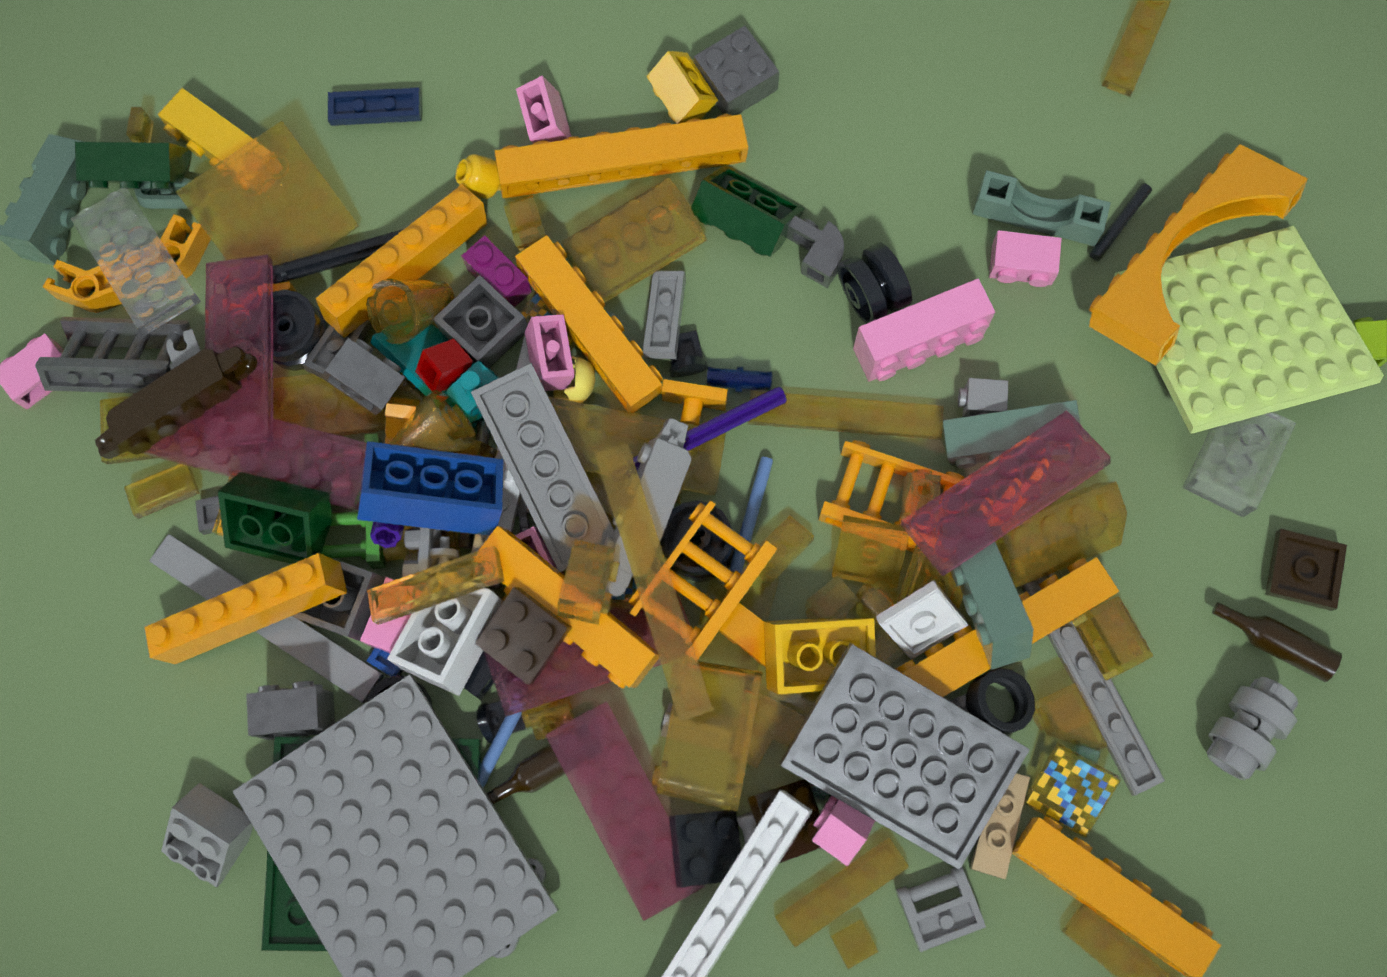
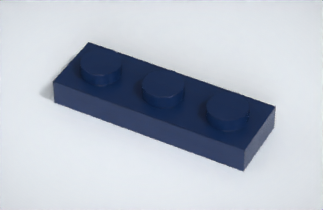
M419 88L328 92V122L330 126L422 121L421 91Z

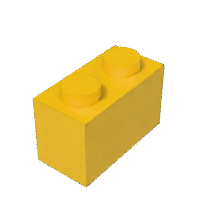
M667 51L646 76L653 86L655 95L662 100L668 110L669 117L676 124L685 123L694 118L702 119L718 101L687 52Z

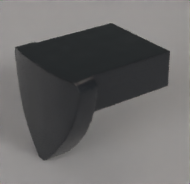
M696 330L679 334L677 358L670 359L672 365L669 369L671 377L690 376L708 369L707 361L702 356Z
M520 696L491 704L486 702L478 706L477 724L489 744L492 743L514 699L522 702ZM524 711L512 734L529 730Z

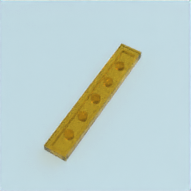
M751 390L750 400L766 392ZM784 393L787 398L784 404L748 421V424L941 440L944 406Z

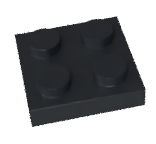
M736 809L669 816L676 888L722 883L741 853Z

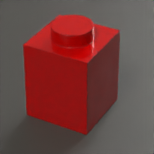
M451 339L424 349L415 372L433 394L447 390L472 366L473 360L455 339Z

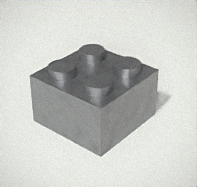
M746 26L741 27L694 56V63L717 97L718 101L715 104L722 114L738 115L778 90L779 70Z
M480 275L433 318L439 331L447 339H455L463 350L469 354L473 363L480 361L489 368L525 335L527 327L525 317Z
M348 338L325 369L321 378L377 415L405 377L399 373L401 368L387 358L381 361L372 355L373 349L364 341L358 338L352 341Z
M339 561L347 593L295 614L293 617L360 641L385 577Z
M313 681L292 683V689L279 688V685L259 686L257 693L246 694L248 736L273 740L274 737L318 735L335 724L334 692L323 689V685H314Z

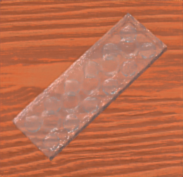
M120 189L109 194L105 199L89 208L83 209L79 214L71 218V221L143 337L201 302L127 189Z

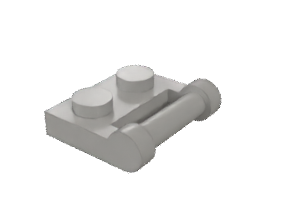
M954 867L950 869L951 873L907 889L904 886L896 889L898 900L920 952L986 927L962 867L960 869ZM957 886L961 896L916 912L913 902Z

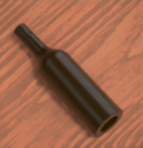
M1217 602L1213 607L1212 614L1240 628L1254 647L1323 682H1328L1333 677L1341 663V652L1270 616H1247L1232 608L1230 609V607L1220 602Z
M585 722L518 762L511 776L486 794L494 805L514 793L536 792L602 753V749Z

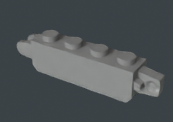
M667 419L657 438L650 440L648 444L644 443L637 457V461L641 463L636 475L632 474L625 488V493L629 495L625 505L618 507L613 519V524L616 525L612 538L607 537L602 546L600 555L604 559L601 565L608 568L601 587L607 596H621L626 591L625 588L628 587L631 577H640L649 572L692 459L689 452L683 449L688 425L675 419Z

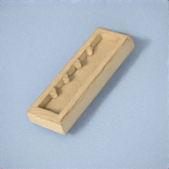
M1018 773L1015 774L976 841L970 869L1006 879L1030 777Z

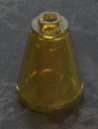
M386 279L374 284L372 289L375 290L373 295L367 298L366 305L368 318L377 334L383 332L389 338L386 340L387 342L402 344L411 341L433 324V318L455 297L450 285L441 280Z
M434 390L424 398L389 444L459 453L474 445L476 440L471 439L475 435V431L460 407L456 404L451 408L445 402L449 397L438 390Z

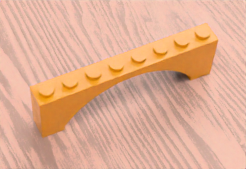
M1239 144L1231 154L1226 153L1222 157L1214 173L1209 172L1204 177L1199 190L1196 193L1191 192L1186 197L1182 209L1178 213L1173 212L1164 224V229L1160 233L1155 232L1150 237L1145 250L1141 254L1136 253L1131 258L1127 270L1122 275L1118 273L1112 279L1108 291L1103 296L1099 294L1093 300L1089 308L1091 312L1089 327L1156 366L1174 346L1180 325L1172 320L1167 309L1161 282L1162 268L1173 250L1195 232L1225 220L1258 215H1276L1284 219L1301 199L1308 178Z

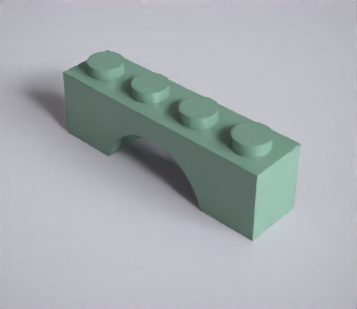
M986 170L972 215L1095 246L1104 232L1111 202L1080 194L1069 199L1040 197L1024 189L1017 178Z

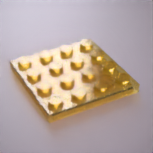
M280 121L176 191L240 278L256 274L255 270L323 252L359 227L283 121ZM258 287L249 289L255 298L259 296Z

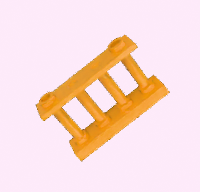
M853 440L852 443L845 441L841 455L850 459L836 500H832L831 503L824 501L818 521L943 563L947 558L944 557L939 544V538L943 537V523L948 521L956 494L965 496L970 489L971 482L965 481L964 476L955 472L948 471L944 474L872 450L869 444L862 441ZM862 463L881 470L867 511L859 513L850 510L848 503ZM895 473L910 478L912 481L899 521L891 524L881 520L880 512L892 475ZM924 484L943 489V493L931 530L924 535L913 531L911 524Z
M711 500L706 506L701 502L698 504L688 518L693 522L692 526L648 587L644 589L642 586H639L629 600V603L633 605L629 613L636 616L641 608L646 610L685 639L684 643L688 645L685 652L696 661H698L778 549L765 540L761 545L756 542L752 544L714 517L710 512L716 504ZM701 524L745 555L744 559L748 563L741 573L737 570L732 572L690 541ZM681 552L725 583L724 587L728 591L721 601L717 598L712 600L670 569ZM661 580L705 611L704 615L708 619L701 629L697 626L691 627L650 597Z

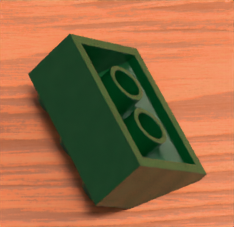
M75 142L76 180L88 182L89 188L109 189V183H119L121 189H140L139 183L150 184L151 189L169 190L170 184H182L192 152L188 148L172 143Z
M725 164L702 179L689 212L697 216L701 223L715 226L724 231L728 238L742 241L751 246L755 253L771 257L782 247L787 239L788 225L794 216L800 218L805 208Z
M239 472L218 490L225 548L289 564H294L317 553H322L332 522L329 492Z

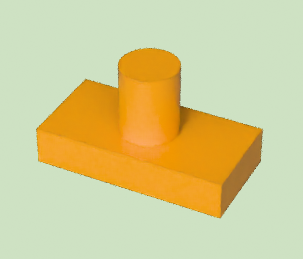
M667 379L663 380L662 400L683 404L680 422L688 425V427L699 426L702 407L726 411L728 389Z

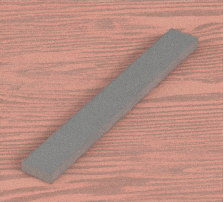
M170 534L167 535L149 560L207 600L245 584ZM293 616L255 631L362 703L366 702L367 695L384 676Z
M1036 537L1004 553L1024 592L1028 591L1030 596L1041 590L1038 584L1055 574ZM1075 618L1048 634L1047 636L1131 795H1138L1164 782L1165 780L1079 618Z

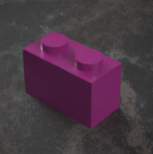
M485 235L461 255L467 271L475 279L480 275L513 307H516L532 292L528 278Z

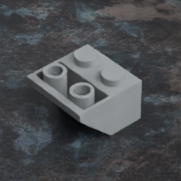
M198 783L172 807L161 852L166 854L171 861L180 863L192 871L199 879L207 881L217 888L248 843L253 825L243 810Z

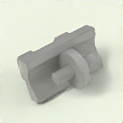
M421 527L405 530V547L410 550L419 549L418 560L404 561L403 578L427 586L436 568L446 572L449 568V560L459 558V551L450 549V537H442V530Z

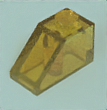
M1075 683L1035 702L1033 720L1040 730H1045L1047 735L1091 751L1108 746Z

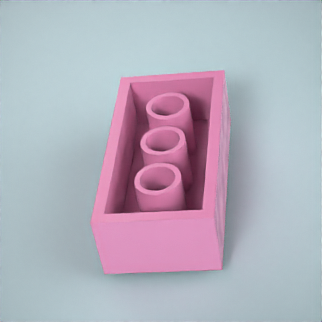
M978 278L860 326L853 350L868 382L877 378L879 381H884L893 377L899 369L904 367L914 369L925 363L926 358L933 355L943 357L954 351L955 346L963 343L969 346L979 342L984 338L983 335L990 326L989 324L995 314V310Z

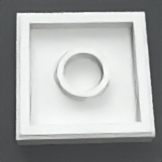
M935 581L930 582L876 616L879 625L911 660L968 626L965 617Z

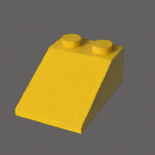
M874 618L764 621L767 690L776 694L822 691L849 643L876 658Z

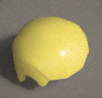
M572 356V360L575 361L573 363L575 376L568 388L554 390L553 398L555 401L563 404L580 405L592 394L596 379L594 368L590 362L584 358Z

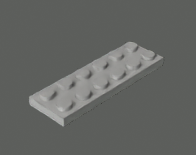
M532 363L472 391L471 394L557 569L562 572L601 553L606 538H612L614 530Z

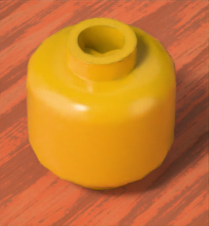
M472 154L459 162L455 174L456 182L459 186L463 184L476 197L482 199H490L497 191L501 190L496 160Z

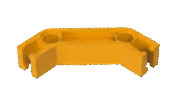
M173 214L158 243L87 271L57 260L53 268L63 276L62 280L68 283L72 281L71 287L69 289L59 287L54 284V279L47 278L43 288L58 300L89 312H103L190 277L196 270L212 237L201 224L193 222L192 230L183 217ZM187 234H190V235L188 236V238L186 239L185 243H183L184 240H185L186 235H187ZM180 256L176 262L171 263L175 257ZM95 289L94 293L88 296L89 292Z

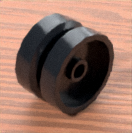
M882 242L864 249L862 259L858 256H851L838 263L837 271L842 289L854 311L866 324L887 316L888 309L892 312H897L911 305L913 299L908 278L896 256Z
M290 290L271 292L260 299L251 310L247 323L248 336L254 347L281 368L292 371L304 369L303 363L330 325L323 319L321 311L300 293Z
M698 500L685 502L672 509L660 540V547L666 559H668L692 526L693 522L688 519L700 502L705 506L707 502ZM714 506L710 514L732 529L724 512ZM701 524L690 541L694 544L697 539H701V544L696 546L728 568L731 564L735 548ZM682 552L671 566L677 570L678 575L687 580L703 582L716 578V576Z

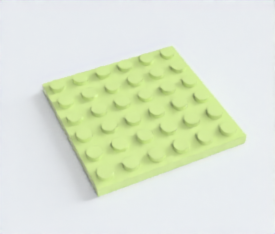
M1294 226L1166 260L1161 273L1162 292L1171 318L1180 325L1174 346L1156 367L1190 434L1378 384L1384 377ZM1126 270L1114 273V277L1118 273L1122 275Z

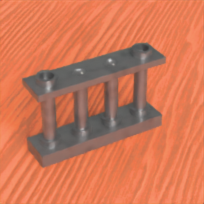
M62 317L60 322L68 341L60 357H39L35 367L45 391L136 393L171 370L169 366L171 359L166 348L167 341L170 339L174 343L175 350L186 349L187 344L184 341L183 331L191 329L189 321ZM81 346L97 347L92 358H75ZM113 347L129 348L124 359H107ZM144 348L161 349L156 360H139Z

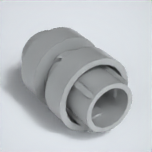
M1266 677L1255 679L1250 687L1240 686L1229 703L1230 709L1235 713L1232 719L1220 717L1208 734L1213 742L1207 751L1210 761L1226 773L1241 780L1251 778L1256 769L1265 771L1277 753L1274 746L1270 743L1273 737L1285 740L1297 722V718L1293 714L1298 706L1297 697L1283 685Z

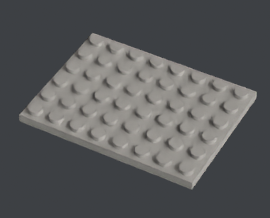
M410 674L233 790L234 795L342 977H462L559 910L416 680Z

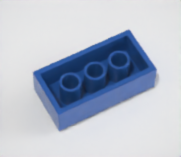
M367 441L357 520L490 536L498 526L502 513L503 459Z

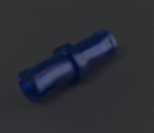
M737 366V369L708 367L707 386L735 388L736 392H742L743 389L770 391L772 388L773 371L744 370V366Z

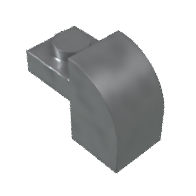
M794 216L788 225L787 239L809 251L802 261L801 274L828 289L838 273V263L842 262L844 252L843 237L838 228L830 221L827 222L821 231L811 220H802Z

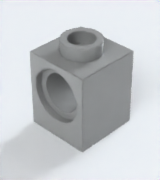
M969 378L964 388L959 389L958 407L963 408V417L1007 411L1008 381Z

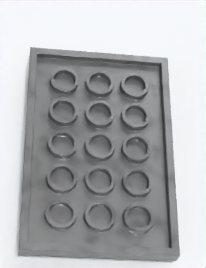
M849 643L779 763L782 767L955 868L960 869L1030 749Z

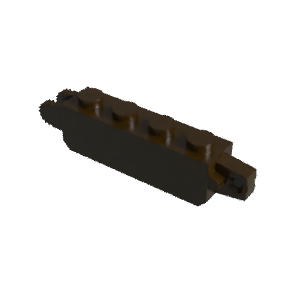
M233 346L220 354L214 350L204 348L109 410L106 417L109 428L95 439L99 455L106 459H112L127 451L135 455L148 451L163 438L175 434L179 428L193 419L203 416L207 410L220 402L228 400L232 394L242 389L241 380L256 370L258 359L250 353H245L243 349L237 346Z

